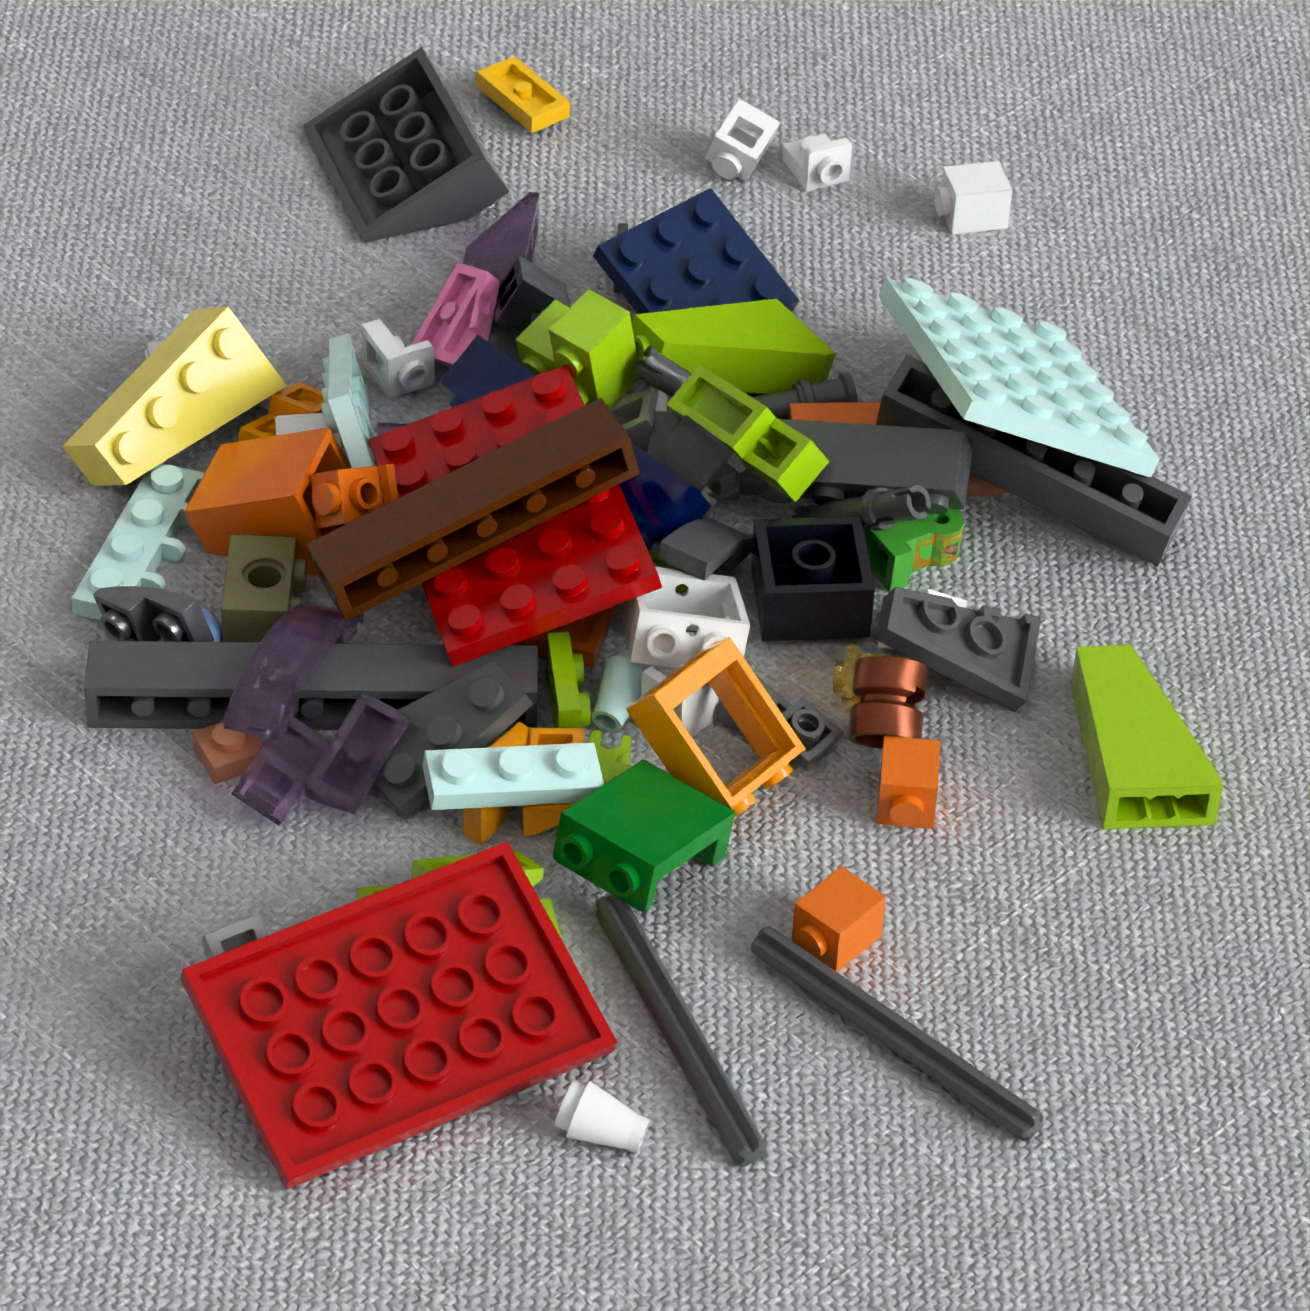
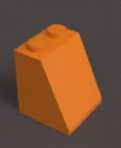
M329 427L220 444L184 513L191 529L196 532L207 553L228 557L231 535L296 537L297 559L307 560V574L319 576L306 544L342 526L317 529L315 510L312 504L310 475L338 469H349L351 467Z

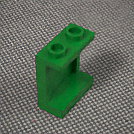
M643 759L561 812L553 850V859L635 909L644 912L652 906L658 881L694 856L712 867L725 858L735 811Z

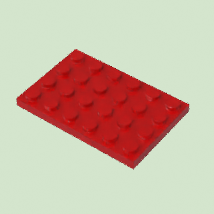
M564 365L450 409L442 410L402 427L392 429L370 438L368 441L378 466L394 464L398 497L400 498L585 405L568 366ZM619 484L421 583L453 667L662 588L658 572Z
M508 841L182 969L180 978L286 1190L614 1052L618 1043Z

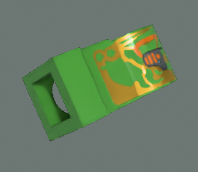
M948 508V512L944 514L927 513L928 515L924 519L897 522L892 528L884 531H873L870 528H866L865 538L871 571L889 592L895 587L904 588L908 586L909 575L912 572L928 566H946L956 561L960 552L964 527V517L958 509Z

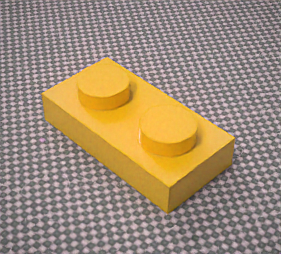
M515 56L476 71V87L531 133L570 117V101Z

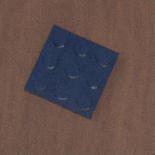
M711 188L597 246L593 254L594 259L637 314L778 299L792 312L800 301Z

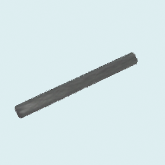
M613 895L609 897L602 896L596 902V907L598 908L596 917L730 1156L737 1165L742 1167L752 1162L758 1163L765 1155L763 1151L765 1141L629 904Z
M771 926L762 928L757 937L752 941V953L1021 1140L1029 1141L1041 1127L1044 1117L1037 1109Z

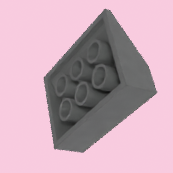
M422 47L303 125L360 236L365 242L470 219L510 192L450 86Z

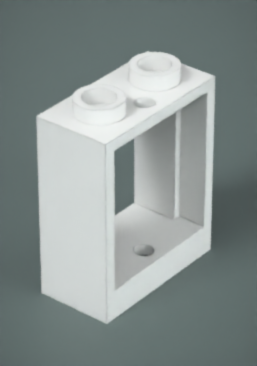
M655 566L662 588L621 603L619 615L629 659L632 663L679 668L700 651L727 637L732 639L744 657L750 622L736 577L711 574L707 579L702 580L682 570ZM680 584L688 587L687 591L683 594L675 591L676 587ZM686 630L697 631V632H696V633H694V632H687Z

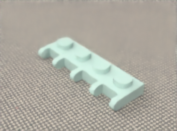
M161 463L144 474L71 598L73 614L100 620L102 614L93 596L100 588L116 586L165 588L166 582L164 578L154 572L162 559L176 562L182 558L186 550L185 545L174 537L181 525L190 527L184 511L204 476V472Z

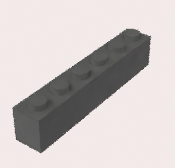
M909 355L905 356L883 393L876 425L964 430L973 449L970 473L1156 566H1159L1175 537L1191 501V495L1153 476L1150 478L964 420L926 364Z
M654 411V421L649 438L644 471L652 482L658 484L664 490L665 494L687 496L690 494V491L709 492L714 497L726 500H736L741 497V494L760 495L764 500L774 503H789L792 501L715 446L674 412ZM779 419L811 439L830 461L800 498L812 499L816 504H824L825 502L860 497L866 491L873 488L881 487L888 490H897L916 484L923 486L929 493L931 508L928 511L924 510L926 513L944 514L948 512V508L964 509L973 449L964 430Z

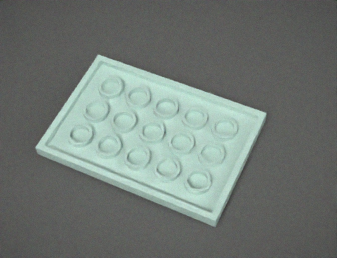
M890 278L885 279L878 295L964 420L1151 478L1160 458L1146 442L1148 437L1129 420L1131 415L1117 405L1113 399L1114 393L1097 379L1098 373L1085 364L1081 358L1082 352L1068 342L1065 338L1067 333L1064 330L1044 321H1040L1037 326L1022 322L1023 319L1019 315L1002 307H995L993 312L979 308V305L974 300L959 293H951L949 298L933 293L934 290L930 286L916 279L906 278L904 283Z

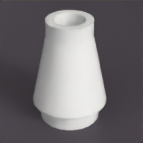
M573 1080L560 1106L554 1126L567 1131L566 1138L626 1149L637 1154L651 1119L639 1115L592 1081H589L586 1086Z

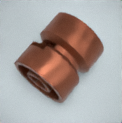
M872 656L857 659L855 662L852 692L860 697V702L851 707L848 739L858 745L883 749L884 736L922 739L924 714L916 708V704L925 699L927 666L918 661L898 657Z

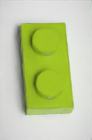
M569 632L547 633L546 674L554 728L590 726L588 692L579 693L578 687H584L585 681L582 653H572Z

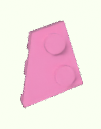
M457 262L411 345L429 341L435 349V364L479 378L483 369L500 280L486 270Z

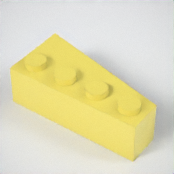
M228 306L194 309L67 440L62 448L92 486L127 485L287 385Z

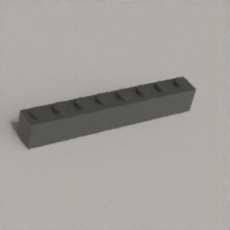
M89 641L84 683L88 728L202 729L245 715L255 730L358 731L494 661L533 702V705L504 732H508L518 722H521L528 728H537L538 646L510 645L453 667L445 645Z

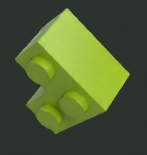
M590 289L571 307L555 299L515 339L520 359V369L527 379L567 365L584 405L602 398L608 408L611 409L641 378L632 374L638 358L630 312Z

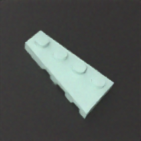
M349 333L329 339V356L322 358L325 372L322 373L325 385L322 388V395L325 403L321 404L327 427L330 428L333 434L340 433L351 468L378 466L372 449L368 448L371 447L368 439L374 436L368 416L370 411L365 379Z

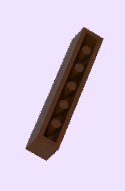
M599 398L306 544L322 584L344 620L347 621L640 474V470L629 435L602 398Z

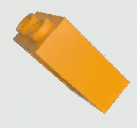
M730 637L700 651L626 708L670 775L735 811V816L756 802L752 792L759 786L763 785L765 789H768L791 774L793 769L789 762L806 749ZM707 682L759 757V759L726 785L723 784L673 710Z

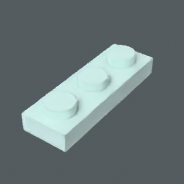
M594 742L425 750L422 763L431 810L576 803L604 785Z

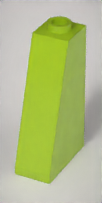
M778 299L635 314L632 322L637 358L640 357L645 361L646 356L643 355V351L651 345L656 351L690 373H693L701 365L746 393L772 394L792 390L793 384L804 379L810 384L826 381L836 353Z
M1077 646L1071 690L1103 829L1215 825L1223 787L1221 777L1133 646Z

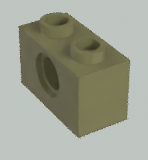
M230 536L221 605L223 642L290 643L292 629L302 628L303 598L302 596L295 595L296 591H306L307 560L297 559L296 537Z

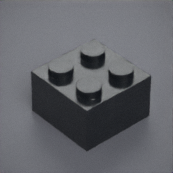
M862 516L755 519L751 572L762 641L870 638L875 587Z

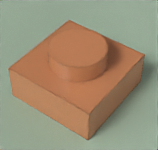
M245 715L192 732L193 748L214 784L267 767L266 749Z

